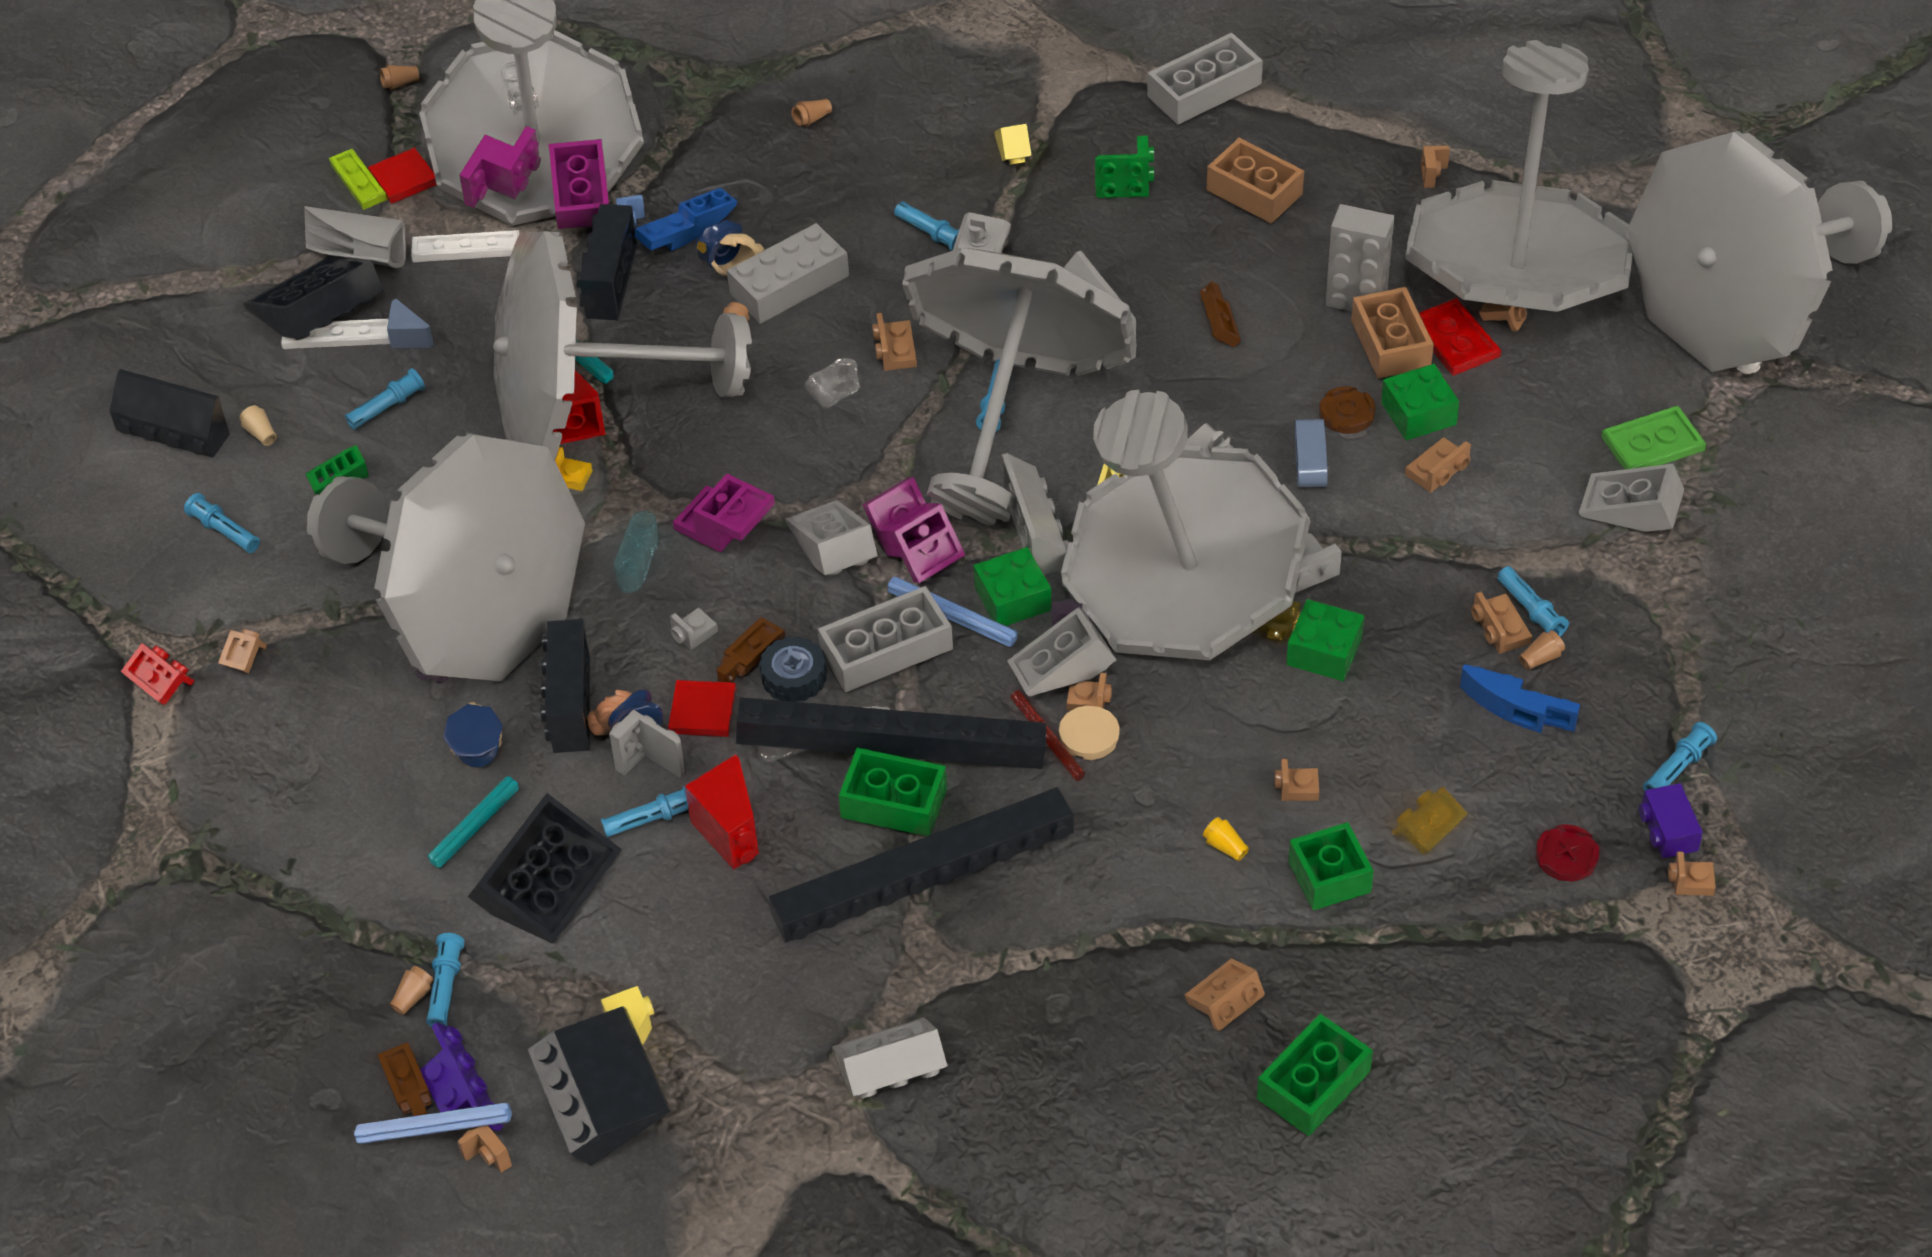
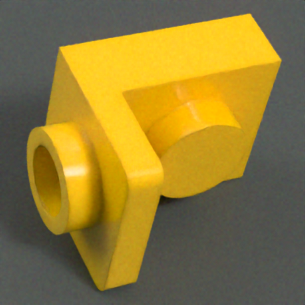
M559 447L555 462L567 487L583 491L593 471L592 464L565 458L563 447Z

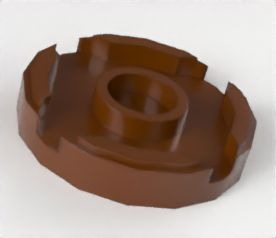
M1343 386L1331 389L1319 403L1320 419H1324V425L1335 432L1343 434L1361 432L1367 429L1375 418V401L1370 394L1365 391L1364 393L1357 391L1356 387Z

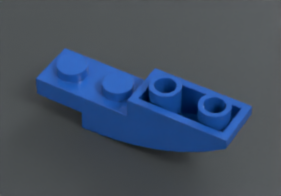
M722 188L715 189L679 203L677 213L637 227L635 229V238L651 251L662 246H666L673 251L700 237L707 227L718 224L736 207L737 200Z
M1464 664L1460 688L1491 713L1515 725L1542 733L1544 724L1572 732L1575 731L1580 704L1567 699H1559L1536 691L1522 689L1523 679L1512 675Z

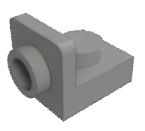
M697 608L683 619L676 613L670 616V633L677 643H683L690 650H693L718 632L717 623L700 608Z

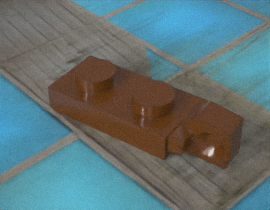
M1210 281L1207 286L1200 290L1201 301L1204 302L1206 308V316L1210 320L1212 335L1217 341L1225 342L1235 347L1240 343L1241 338L1230 304L1223 299L1219 285Z
M760 617L724 651L721 666L716 669L717 681L732 683L738 675L744 676L761 661V655L769 645L771 646L775 641L785 638V630Z
M406 1042L377 1054L398 1107L402 1110L403 1114L406 1115L411 1112L413 1116L428 1114L425 1106L432 1104L431 1096L409 1043Z

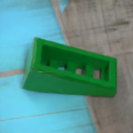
M357 445L342 451L305 473L315 495H320L326 486L333 482L335 477L344 476L361 479L369 477L365 460ZM323 477L324 481L319 483L318 478Z

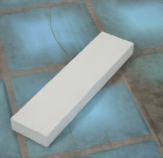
M519 230L412 237V262L511 256L514 244L520 233Z
M388 319L332 321L326 327L315 328L310 331V336L302 340L282 336L281 344L283 349L390 344L387 332Z

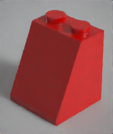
M575 370L574 394L567 393L562 397V400L572 402L565 429L558 428L553 430V432L562 433L560 444L606 435L599 394Z
M735 754L685 785L691 824L733 870L742 864L749 863L759 854L750 799L740 759Z

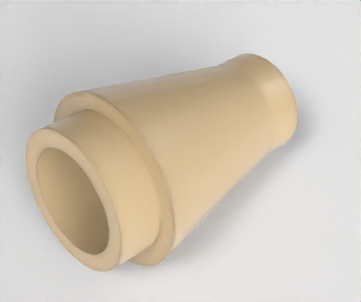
M253 405L241 413V427L261 441L264 446H270L277 440L278 436L274 432L264 409Z

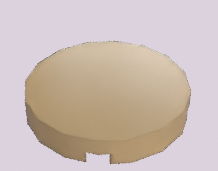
M1087 705L1073 709L1064 716L1059 727L1061 746L1068 754L1074 757L1076 755L1082 756L1084 760L1100 759L1112 753L1120 736V727L1117 719L1110 711L1097 706Z

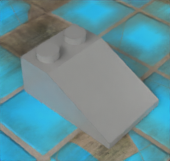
M1674 464L1592 473L1579 514L1583 518L1644 532L1673 529L1684 487Z
M838 500L785 519L787 526L812 565L824 575L839 574L844 568L852 565H864L869 559L878 556L871 525Z
M1078 607L1007 662L1028 696H1033L1092 679L1100 672L1105 671L1116 661V658L1097 628Z

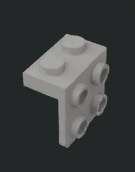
M1308 533L1295 593L1340 575L1342 551L1336 544L1323 549L1315 537Z
M635 710L613 726L609 735L616 771L625 776L645 756L679 778L685 774L681 739L674 731L665 730L657 725L651 717L643 716Z

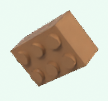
M1238 138L1207 166V191L1271 224L1303 194L1304 170L1241 138Z
M1406 287L1353 297L1351 322L1377 379L1431 365L1433 342Z

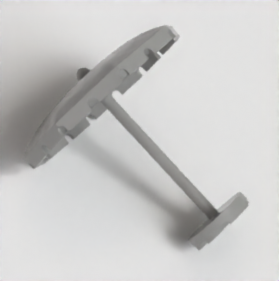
M476 0L473 5L474 25L482 42L471 44L469 51L465 52L462 49L445 71L444 81L439 80L422 101L421 111L419 112L437 187L464 201L459 175L483 136L486 134L514 146L524 128L528 126L536 130L541 163L537 171H532L529 176L526 189L523 192L520 191L515 200L488 189L484 199L479 200L476 204V208L511 226L555 217L548 144L602 139L607 191L609 193L644 144L641 125L635 104H633L625 69L622 70L618 61L592 48L589 52H586L582 47V43L556 31V5L553 0Z
M1538 40L1527 41L1526 47L1517 48L1513 45L1507 49V55L1503 59V77L1511 85L1535 93L1522 184L1492 180L1491 187L1484 189V182L1480 181L1456 189V195L1453 199H1451L1450 192L1422 199L1421 205L1416 204L1405 259L1463 300L1558 312L1628 288L1633 255L1627 230L1629 224L1610 212L1605 213V218H1603L1601 215L1602 207L1581 193L1577 195L1576 200H1573L1570 197L1571 190L1544 186L1536 187L1549 94L1570 93L1582 88L1588 80V57L1579 49L1563 43L1561 48L1546 46Z
M1740 131L1661 152L1627 229L1648 319L1711 372L1791 355L1792 351L1799 348L1812 322V319L1808 317L1809 314L1818 310L1831 283L1830 280H1826L1827 273L1833 271L1830 256L1842 263L1857 264L1880 255L1888 233L1892 232V214L1883 195L1879 196L1863 180L1845 181L1828 188L1817 203L1814 187L1808 188L1805 183L1809 178L1784 159L1772 158L1774 152L1750 133H1740Z
M520 232L513 247L496 308L495 342L493 344L494 384L506 439L546 446L549 448L554 460L556 459L562 433L553 432V430L558 428L565 429L572 402L564 401L562 397L567 393L574 394L575 356L710 361L712 382L716 393L721 397L743 395L745 391L743 379H749L751 372L746 344L752 345L750 328L745 316H738L736 313H723L720 315L714 327L711 347L576 342L577 307H569L565 302L566 299L576 298L570 271L558 268L568 264L563 238L559 236L560 232Z
M959 248L905 267L902 285L907 300H910L909 307L913 319L919 320L920 318L919 325L945 339H949L951 332H954L956 334L955 344L981 359L984 351H990L992 353L991 362L1000 359L970 474H937L931 477L927 495L931 497V503L942 504L945 513L949 516L962 520V516L966 515L983 524L994 525L996 519L1004 522L1009 521L1014 503V498L1009 491L998 484L983 479L1013 366L1025 368L1026 362L1029 359H1034L1036 361L1035 370L1069 376L1071 369L1077 367L1075 374L1080 376L1099 371L1102 362L1105 368L1129 363L1130 358H1133L1137 345L1129 305L1058 264L974 248Z
M1131 390L1126 392L1124 398L1114 402L1107 410L1104 407L1094 423L1093 440L1104 464L1116 473L1123 474L1124 476L1119 478L1115 473L1086 493L1087 499L1084 503L1079 501L1071 532L1073 542L1068 543L1061 570L1062 586L1115 653L1211 660L1292 606L1311 522L1302 504L1284 484H1280L1275 473L1257 453L1254 456L1249 453L1248 449L1212 447L1211 453H1207L1202 450L1201 446L1186 445L1188 425L1179 405L1172 401L1165 392L1140 393L1139 390Z
M466 433V436L463 437L456 436L432 458L435 464L433 467H422L397 490L402 495L398 501L391 500L388 520L387 508L382 493L373 483L361 478L335 477L333 482L327 485L320 495L316 494L313 497L307 514V532L309 535H312L315 547L319 550L321 556L343 564L357 563L371 555L381 542L382 537L390 541V550L388 552L381 551L374 589L380 591L381 598L376 599L391 629L397 630L400 633L397 640L410 664L418 668L423 674L502 681L542 643V634H547V621L565 620L567 617L585 522L549 448L546 446Z

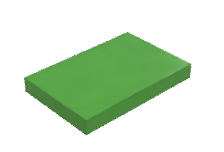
M1678 405L1604 429L1601 434L1602 439L1624 470L1663 465L1705 451L1706 448L1705 441Z

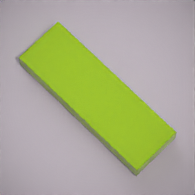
M353 149L329 158L331 167L363 210L387 200L386 193Z

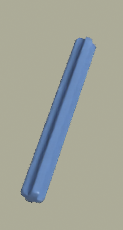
M896 576L892 577L887 585L888 592L898 597L920 588ZM930 592L947 619L1009 647H1012L1017 641L1018 632Z
M508 1103L358 1124L354 1131V1137H356L357 1143L365 1144L508 1123L511 1120L512 1110Z

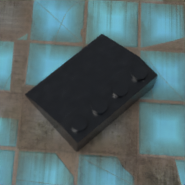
M328 256L243 304L248 311L281 336L302 340L310 336V331L315 328H323L330 325L333 318L353 312V307L356 305L371 302L375 299L376 294L383 291L372 261Z
M546 793L468 897L491 915L552 944L622 849Z
M624 1006L555 1030L527 1049L570 1154L590 1166L671 1112L630 1015Z

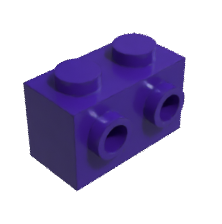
M1681 783L1645 790L1642 804H1639V815L1642 822H1647L1650 829L1651 843L1653 847H1658L1662 859L1676 856L1677 851H1682L1684 854L1699 851L1703 832Z

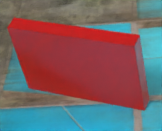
M1457 298L1419 313L1433 342V353L1452 376L1501 357V349Z

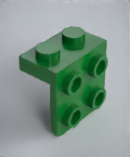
M1148 135L1137 136V154L1098 155L1095 157L1096 196L1098 198L1149 197V182H1154V166H1149L1150 162H1154L1153 146H1148Z

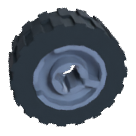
M786 637L783 640L775 641L771 646L769 645L761 655L759 666L762 685H764V690L770 693L772 698H777L780 701L803 702L810 697L816 696L817 692L823 689L824 682L827 680L826 660L823 650H820V646L812 643L811 640L807 638L802 639L801 637Z

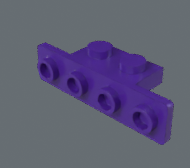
M439 1022L434 1023L431 1027L443 1050L423 1066L420 1071L439 1111L446 1112L494 1105L495 1103L490 1100L486 1092L488 1087L485 1081L478 1076L474 1068L475 1061L473 1057L465 1050L461 1042L463 1040L461 1033L453 1026L448 1027ZM503 1124L488 1125L496 1131H500L504 1127Z

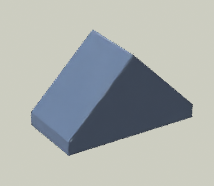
M393 300L387 325L391 348L432 347L434 343L430 326L399 300Z

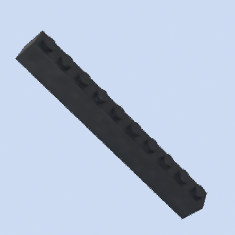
M740 697L736 744L855 754L856 748L913 759L1042 769L1046 748V723Z
M1056 787L769 896L771 915L785 943L794 939H802L820 929L831 928L841 921L862 916L867 911L891 905L901 898L912 894H920L925 889L935 885L948 883L954 878L969 872H977L990 864L1006 861L1024 851L1035 850L1045 843L1063 839L1069 834L1074 833V814L1061 791Z

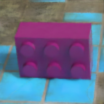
M602 139L548 144L557 228L592 226L593 215H597L600 204H609Z

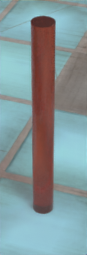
M1016 690L1011 694L1010 698L1028 721L1044 722L1020 690ZM1046 724V744L1076 781L1081 780L1085 776V772Z

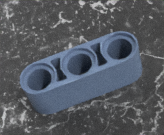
M1295 419L1294 439L1297 486L1327 487L1328 473L1324 419Z

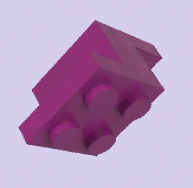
M526 126L514 146L486 134L483 136L459 175L465 205L474 208L479 200L484 199L488 189L514 200L520 191L523 192L526 189L529 176L532 171H537L541 163L538 149L539 142H537L535 129Z
M726 474L714 488L706 485L673 521L674 530L721 552L733 538L742 541L773 507L775 499L773 495L732 475Z
M914 477L904 479L862 504L886 555L902 557L914 583L922 582L965 556L964 550L942 504L926 503Z

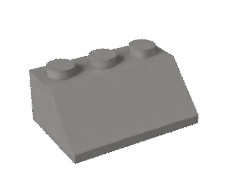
M925 1018L832 1046L847 1090L853 1097L857 1095L859 1098L875 1095L879 1088L888 1085L890 1088L901 1087L908 1084V1079L916 1076H921V1078L932 1077L940 1073L939 1069L948 1067L938 1030Z

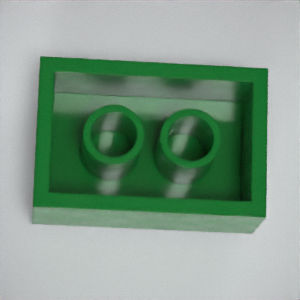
M856 748L839 793L841 818L929 836L932 833L947 791L946 766Z
M1320 1013L1258 1077L1257 1100L1307 1136H1310L1369 1074L1373 1050Z

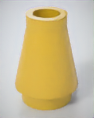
M1215 818L1202 834L1207 839V844L1229 855L1237 862L1243 859L1250 849L1227 819Z

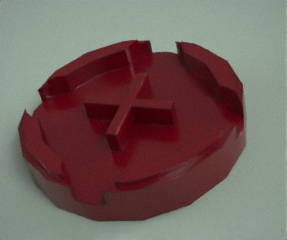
M1561 824L1556 825L1555 829L1549 831L1547 829L1541 834L1537 841L1535 858L1539 867L1548 876L1559 881L1573 882L1585 879L1594 872L1598 865L1600 848L1587 830L1576 825Z

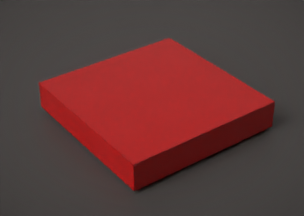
M415 147L368 167V170L384 190L391 204L437 185L434 172Z
M676 680L668 730L682 735L729 737L737 691L736 683Z

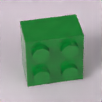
M1435 364L1383 379L1381 404L1405 441L1457 425L1460 401Z
M1028 547L973 565L974 588L992 620L1008 626L1052 611L1051 587Z
M1307 599L1288 641L1286 665L1344 682L1362 640L1364 615Z
M1349 822L1290 840L1288 863L1312 911L1372 892L1374 870Z

